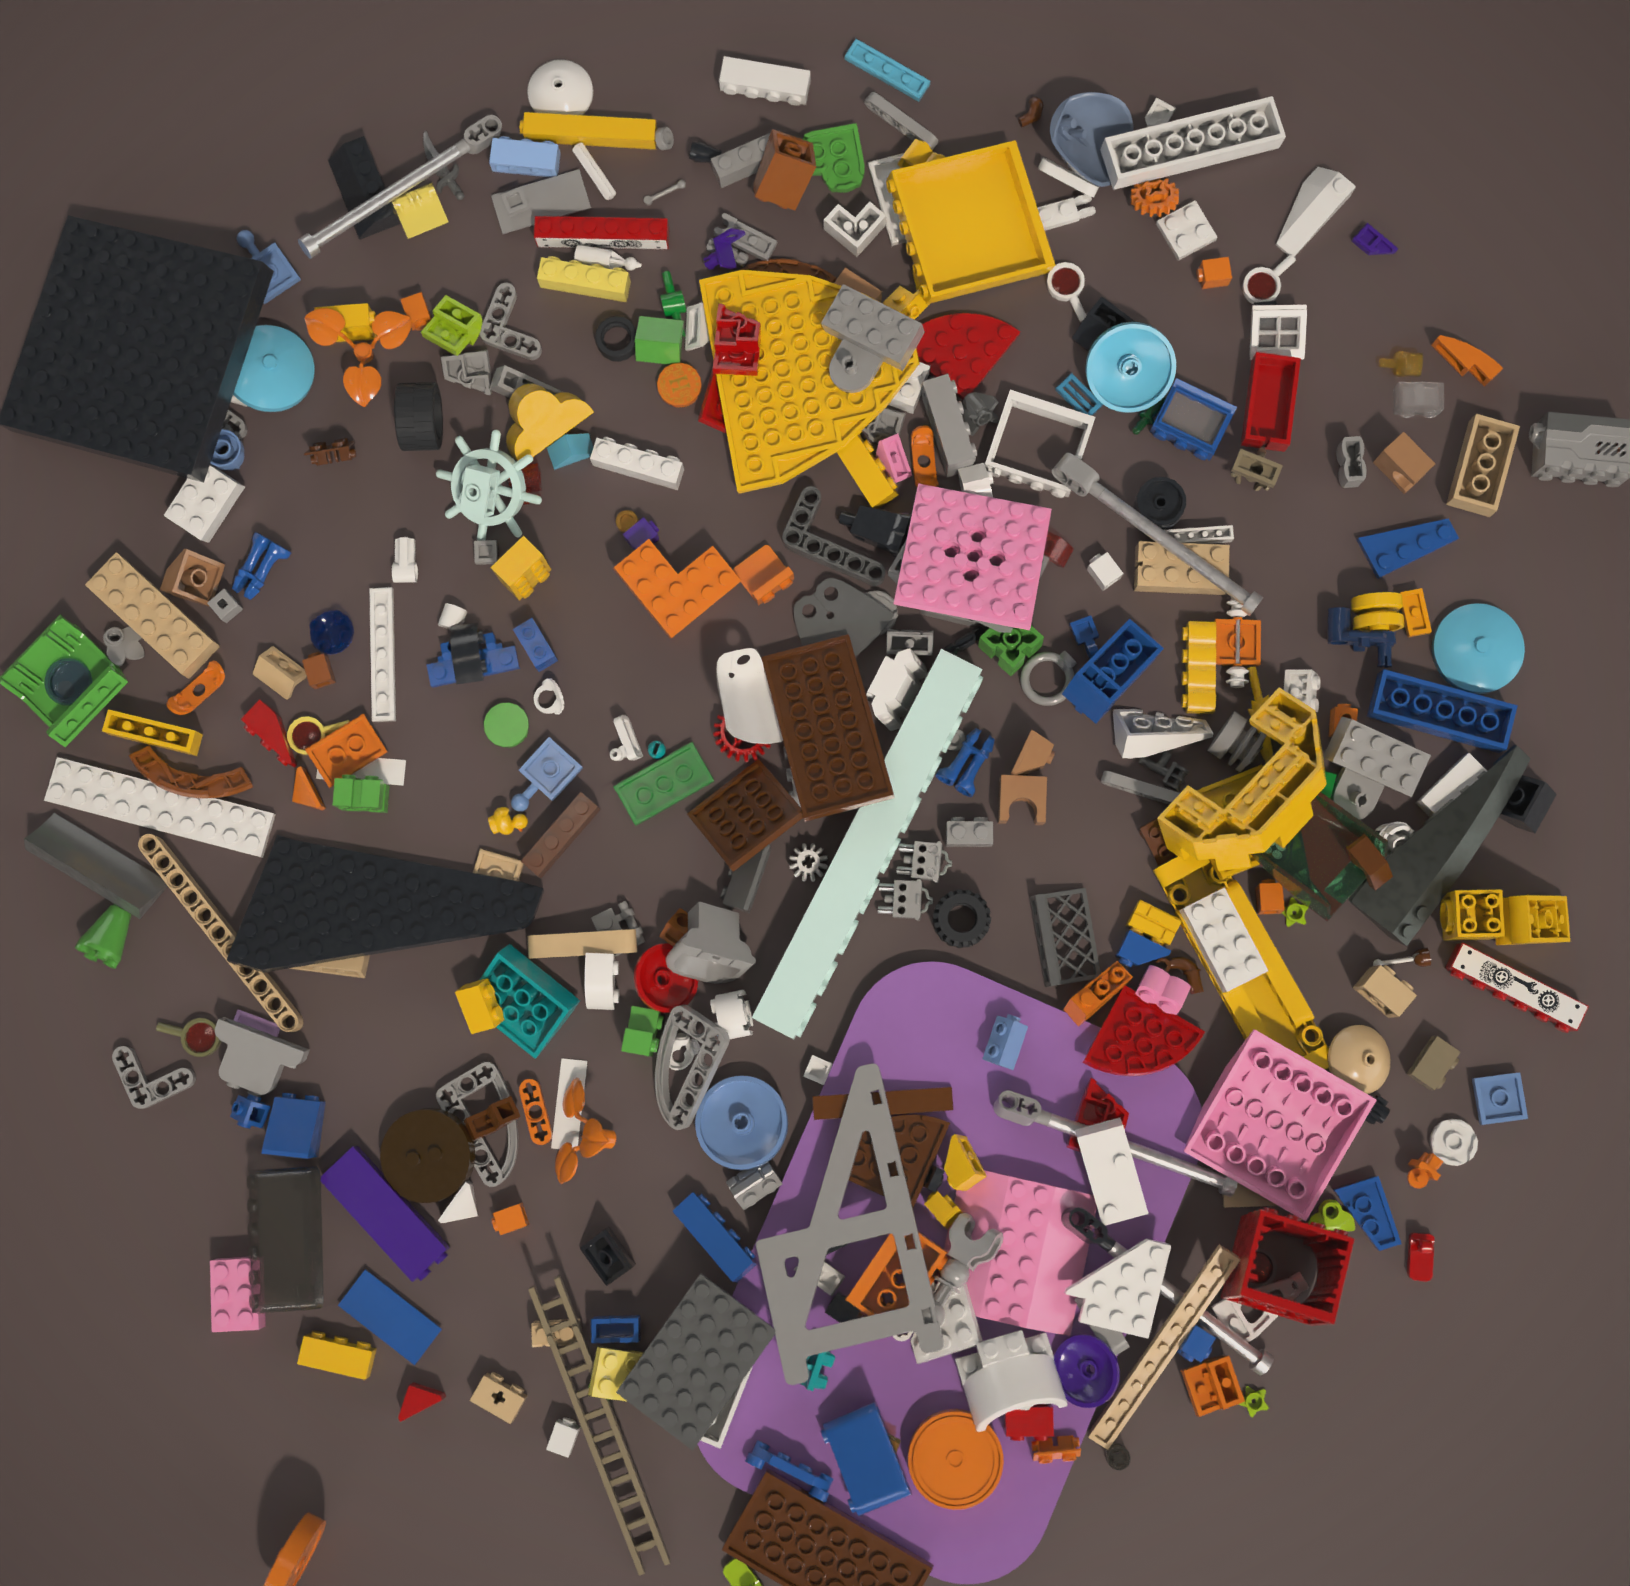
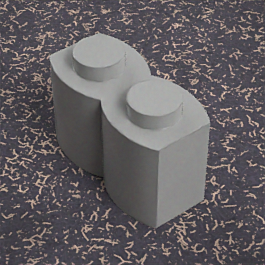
M1360 436L1344 437L1337 446L1336 458L1340 465L1338 479L1342 488L1359 487L1365 480L1367 469L1362 458L1364 455V443Z

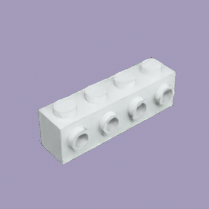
M724 56L719 84L720 90L730 95L738 93L744 94L749 98L762 97L772 102L780 100L798 106L800 104L806 105L811 74L809 70Z
M603 437V439L596 438L590 457L592 465L674 490H678L684 472L683 463L674 456H667L665 458L658 456L659 453L649 449L644 452L638 450L635 445L628 443L620 445L614 439Z

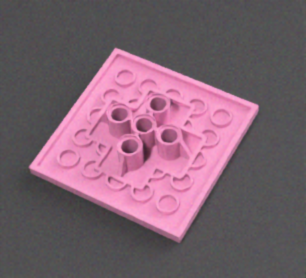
M918 484L894 605L1030 630L1052 509Z

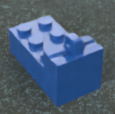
M1129 619L1075 674L1062 695L1076 706V711L1080 714L1084 713L1096 724L1122 694L1156 660L1164 648Z

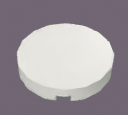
M1448 1119L1441 1121L1434 1127L1430 1135L1432 1153L1446 1165H1462L1470 1161L1477 1151V1136L1472 1127L1462 1120Z

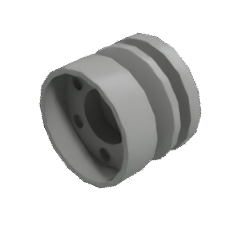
M1234 711L1220 729L1207 751L1219 759L1227 752L1230 753L1228 765L1231 766L1236 759H1239L1240 761L1235 770L1241 772L1247 765L1252 763L1261 750L1266 734L1260 731L1254 737L1253 735L1257 728L1253 726L1248 731H1245L1244 727L1247 719Z

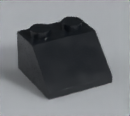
M1522 775L1499 818L1517 828L1536 833L1557 794L1546 782Z

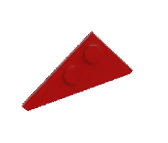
M712 369L698 421L727 434L716 374H713Z

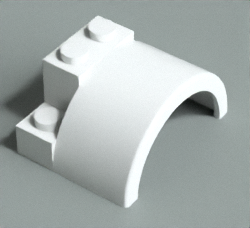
M1022 1330L976 1343L977 1353L955 1359L977 1432L986 1430V1426L995 1418L1018 1408L1043 1403L1055 1404L1059 1408L1068 1405L1046 1333L1024 1338Z

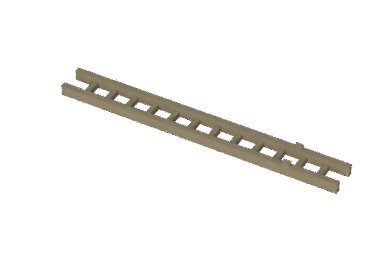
M558 1275L554 1277V1281L560 1294L559 1298L542 1304L535 1285L530 1286L528 1290L640 1576L645 1574V1568L638 1552L646 1551L657 1545L664 1565L670 1564V1557L609 1400L600 1398L603 1407L588 1413L583 1411L579 1398L588 1395L589 1387L576 1392L570 1376L589 1369L592 1377L594 1361L562 1278ZM563 1304L569 1319L551 1326L545 1310ZM572 1325L577 1341L559 1348L553 1332ZM580 1348L586 1363L567 1369L562 1354ZM606 1413L611 1429L593 1435L587 1420ZM614 1435L620 1450L601 1457L596 1442ZM623 1457L628 1473L610 1479L604 1464ZM631 1479L637 1494L618 1501L613 1486ZM640 1501L645 1516L627 1523L621 1508ZM648 1523L654 1538L635 1545L630 1530Z

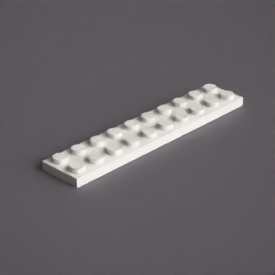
M59 757L56 759L44 801L261 858L264 856L276 815L216 798H191L177 795L147 780Z

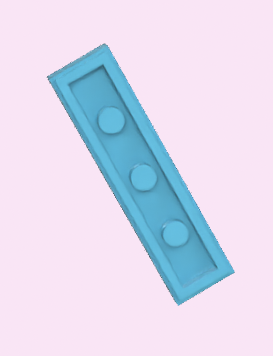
M858 39L854 40L844 56V60L920 102L930 86V80Z

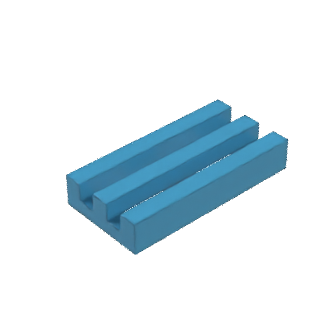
M1072 373L1055 389L1078 412L1092 416L1103 406L1094 394ZM1070 381L1095 405L1094 407L1069 384ZM1064 387L1089 411L1088 413L1063 389Z

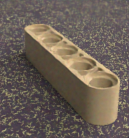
M636 929L527 936L528 959L583 956L586 953L617 954L637 952Z

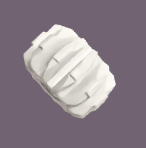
M804 843L802 844L803 852L798 848L794 849L798 857L790 856L791 861L797 862L791 864L790 869L799 868L794 873L795 877L803 873L802 881L805 882L807 875H810L811 881L814 882V873L822 877L823 873L819 868L827 869L828 867L820 862L826 861L828 858L827 856L819 857L823 852L822 848L814 852V843L811 844L810 850H807V846ZM806 857H810V860H815L811 868H807V865H802Z

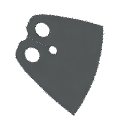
M835 578L825 579L817 586V590L813 595L802 597L794 606V619L802 646L849 634L855 656L868 647L894 617L890 611L871 597ZM828 587H835L838 590V597L833 601L827 600L824 596V591ZM807 604H812L816 608V614L812 618H806L802 614V609ZM829 611L834 613L833 619L827 618L826 614Z

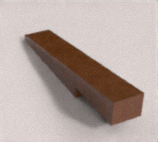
M952 1087L885 1091L891 1115L954 1110ZM871 1092L874 1105L882 1104L879 1092ZM849 1094L812 1096L814 1120L842 1118Z

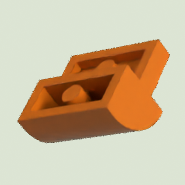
M1229 1355L1208 1358L1196 1365L1181 1370L1197 1417L1245 1402Z

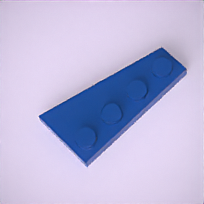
M1448 518L1360 537L1357 539V542L1376 578L1379 579L1458 540L1459 537Z

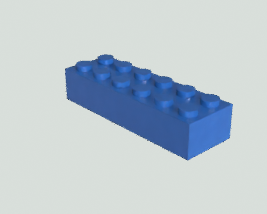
M1383 669L1377 674L1367 717L1500 753L1508 747L1518 705Z

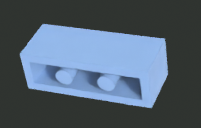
M501 136L492 139L489 163L493 172L554 177L558 176L561 152L558 144L552 141L540 143L530 139H521L520 141Z

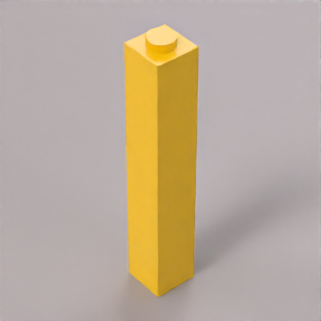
M524 112V120H520V134H523L524 139H530L534 142L552 141L555 144L567 145L583 143L585 146L656 149L655 132L657 124L654 119Z

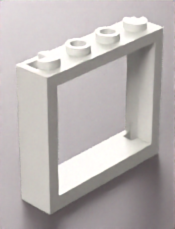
M1010 390L985 462L986 470L991 471L994 477H1000L1001 475L1009 478L1008 480L1015 484L1025 483L1037 491H1042L1043 489L1050 491L1055 497H1069L1071 490L1065 485L993 461L1012 407L1084 429L1075 455L1080 460L1082 459L1095 417Z

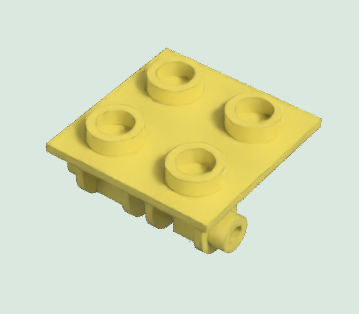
M432 183L401 195L392 201L408 239L448 223Z

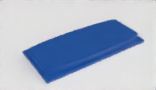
M366 1269L338 1304L340 1308L413 1365H416L442 1330V1328Z

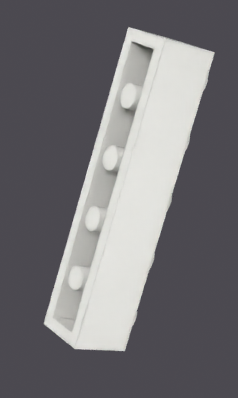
M1233 525L1164 530L1180 543L1232 542L1234 539Z

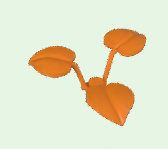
M316 309L308 313L304 318L308 333L315 343L321 346H330L336 343L339 335L354 349V354L360 362L359 368L354 366L347 368L343 376V383L349 396L360 406L366 407L379 392L382 379L375 368L371 366L363 368V366L373 359L374 353L372 349L375 348L378 340H380L381 345L385 349H394L403 344L411 330V318L393 311L379 313L372 323V330L377 336L370 345L366 342H360L356 345L345 334L340 332L345 327V320L339 312L333 309Z
M577 1077L571 1082L564 1094L563 1111L566 1117L572 1118L575 1115V1118L586 1124L583 1128L580 1146L572 1148L571 1143L566 1142L557 1153L555 1171L560 1184L568 1182L576 1173L578 1166L576 1152L580 1150L583 1157L590 1158L604 1148L612 1149L616 1143L615 1131L602 1129L597 1119L591 1118L587 1120L580 1115L579 1112L583 1110L585 1104V1093L582 1083Z

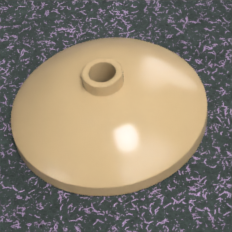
M1352 1025L1336 1034L1328 1051V1066L1331 1074L1366 1094L1378 1090L1388 1077L1391 1064L1390 1052L1385 1040L1376 1030L1364 1025Z

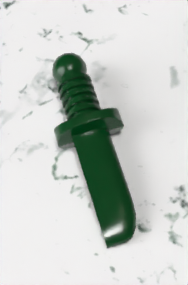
M1165 397L1151 406L1146 413L1142 411L1139 414L1141 419L1132 428L1133 434L1138 435L1147 424L1152 425L1155 422L1152 418L1162 408L1166 400Z

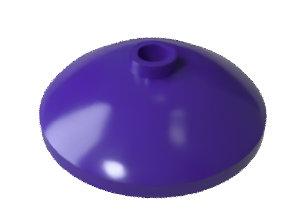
M1076 1335L1065 1340L1056 1350L1054 1362L1067 1401L1079 1407L1093 1408L1104 1404L1114 1395L1120 1378L1119 1365L1114 1352L1104 1341L1092 1335ZM1090 1365L1094 1366V1373L1091 1372Z

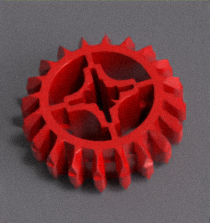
M722 715L717 716V719L722 723H714V728L720 729V731L713 732L714 737H721L715 741L717 746L724 744L720 749L721 753L729 750L727 758L730 759L733 754H736V762L740 761L741 756H744V761L748 762V755H752L753 759L757 760V751L762 756L765 755L762 749L763 746L770 749V744L758 743L748 749H738L745 741L736 737L731 745L725 737V718Z

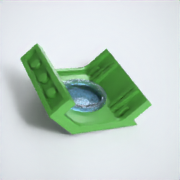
M59 615L0 676V684L22 699L50 727L46 731L48 736L64 747L128 683L121 669L76 624H72L62 615Z

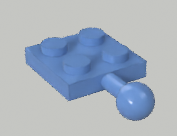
M242 230L237 234V243L241 247L248 249L252 255L251 259L262 261L274 271L264 305L301 280L275 242L260 252L254 244V235L250 231Z
M548 737L518 770L532 783L522 794H516L512 797V808L518 812L526 810L529 806V799L538 789L553 801L583 767Z

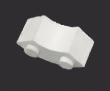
M984 463L958 469L962 492L993 498L990 485L993 484L992 473L986 470Z
M586 953L585 1001L587 1009L615 1010V1003H619L620 991L616 989L615 975L619 974V961H615L614 954Z

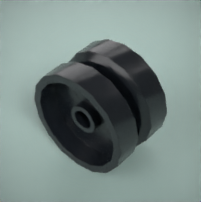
M1155 477L1148 480L1140 488L1133 503V508L1162 530H1169L1178 523L1184 513L1186 495L1183 488L1175 480L1167 477Z

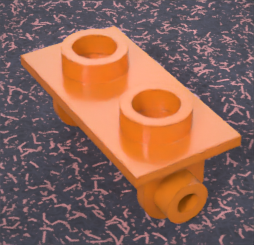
M1074 1435L1057 1437L1058 1446H1053L1052 1437H1049L1046 1441H1031L1032 1451H1037V1453H1033V1461H1039L1040 1464H1048L1053 1462V1459H1062L1065 1462L1076 1460V1457L1081 1455V1448L1076 1449V1447H1080L1079 1437H1074Z

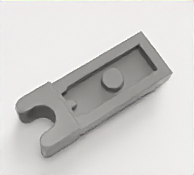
M726 213L722 214L723 224L727 228L721 229L716 227L714 229L715 237L730 228L743 230L746 235L731 243V245L761 260L767 261L770 259L778 244L777 240L739 222L736 218Z

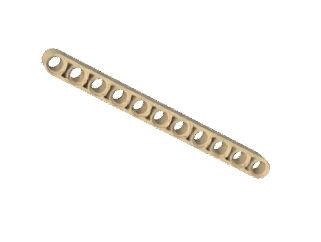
M152 834L143 835L138 842L140 851L227 961L237 933L164 840ZM151 840H155V848L149 851L148 843ZM168 857L169 865L163 868L161 865L162 860ZM181 874L183 876V883L177 886L175 879ZM196 892L197 900L191 904L189 896L191 893ZM209 909L211 917L208 921H204L203 913ZM223 927L225 935L223 938L218 939L217 930ZM229 963L282 1031L297 1032L302 1028L303 1018L268 972L263 973L252 970L247 975L243 966ZM262 980H265L267 983V988L264 992H260L258 989V984ZM275 998H279L281 1001V1006L277 1010H274L272 1007V1002ZM292 1015L295 1019V1024L289 1028L286 1025V1019Z

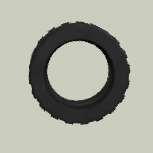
M436 382L398 383L396 386L394 398L395 430L398 445L402 451L439 450L441 448L443 439V409L439 386Z

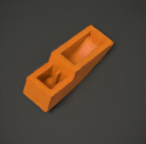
M1440 335L1431 345L1462 377L1469 371L1484 387L1503 369L1493 358L1463 341Z

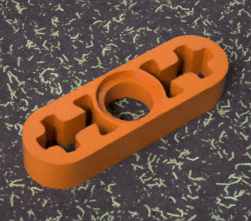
M526 1079L520 1084L519 1093L530 1136L535 1144L544 1145L551 1141L553 1132L541 1085L534 1079ZM528 1083L531 1086H536L533 1096L534 1098L539 1097L540 1102L534 1101L527 1105L526 1100H531L530 1094L524 1092V1089L528 1087ZM533 1105H538L542 1108V1115L538 1119L530 1116L529 1111ZM545 1119L546 1124H541V1128L543 1131H547L548 1135L544 1136L545 1140L542 1141L541 1138H536L539 1128L538 1125L533 1127L532 1122H540Z

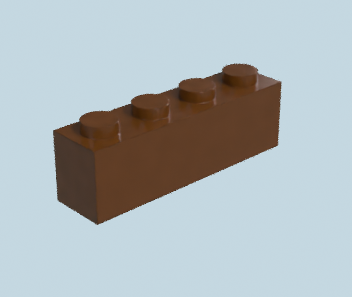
M580 792L521 862L538 877L542 878L601 809Z

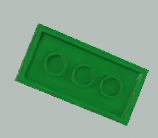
M690 742L613 787L633 823L637 826L715 781L693 742Z

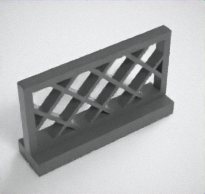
M1086 888L1037 894L1029 897L1045 987L1094 980L1099 976L1101 972ZM1074 894H1080L1082 904L1078 909L1068 903V900ZM1048 898H1056L1062 903L1056 913L1049 908ZM1064 906L1075 912L1069 922L1059 916ZM1078 915L1085 920L1086 924L1082 932L1072 925ZM1056 918L1066 925L1060 935L1052 929V924ZM1069 928L1079 935L1073 945L1063 938ZM1081 938L1089 942L1090 949L1086 955L1076 948ZM1060 941L1070 948L1064 958L1056 952V946ZM1073 951L1083 957L1077 968L1067 961ZM1086 960L1093 965L1095 975L1087 976L1080 971ZM1066 964L1074 972L1069 979L1061 980L1060 969ZM1077 973H1078L1080 976H1082V977H1076V978H1074Z

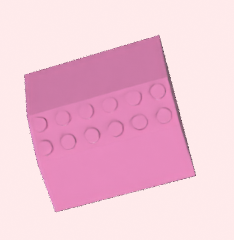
M1253 1029L1227 1064L1200 1111L1183 1151L1306 1221L1372 1109L1376 1099Z
M984 1170L987 1177L967 1191L956 1190L954 1203L963 1213L970 1214L975 1221L971 1234L972 1240L981 1239L989 1229H996L1003 1234L1002 1245L994 1259L977 1265L974 1272L969 1269L970 1275L967 1287L975 1316L1028 1329L1070 1336L1077 1303L1074 1300L1075 1296L1065 1294V1289L1082 1279L1089 1244L1068 1230L1063 1225L1061 1217L1066 1209L1078 1207L1085 1209L1095 1217L1097 1205L1094 1195ZM1074 1212L1072 1222L1076 1225L1079 1222V1216ZM951 1227L948 1228L944 1249L948 1251L945 1256L951 1259L948 1255L951 1249V1242L949 1240V1230Z

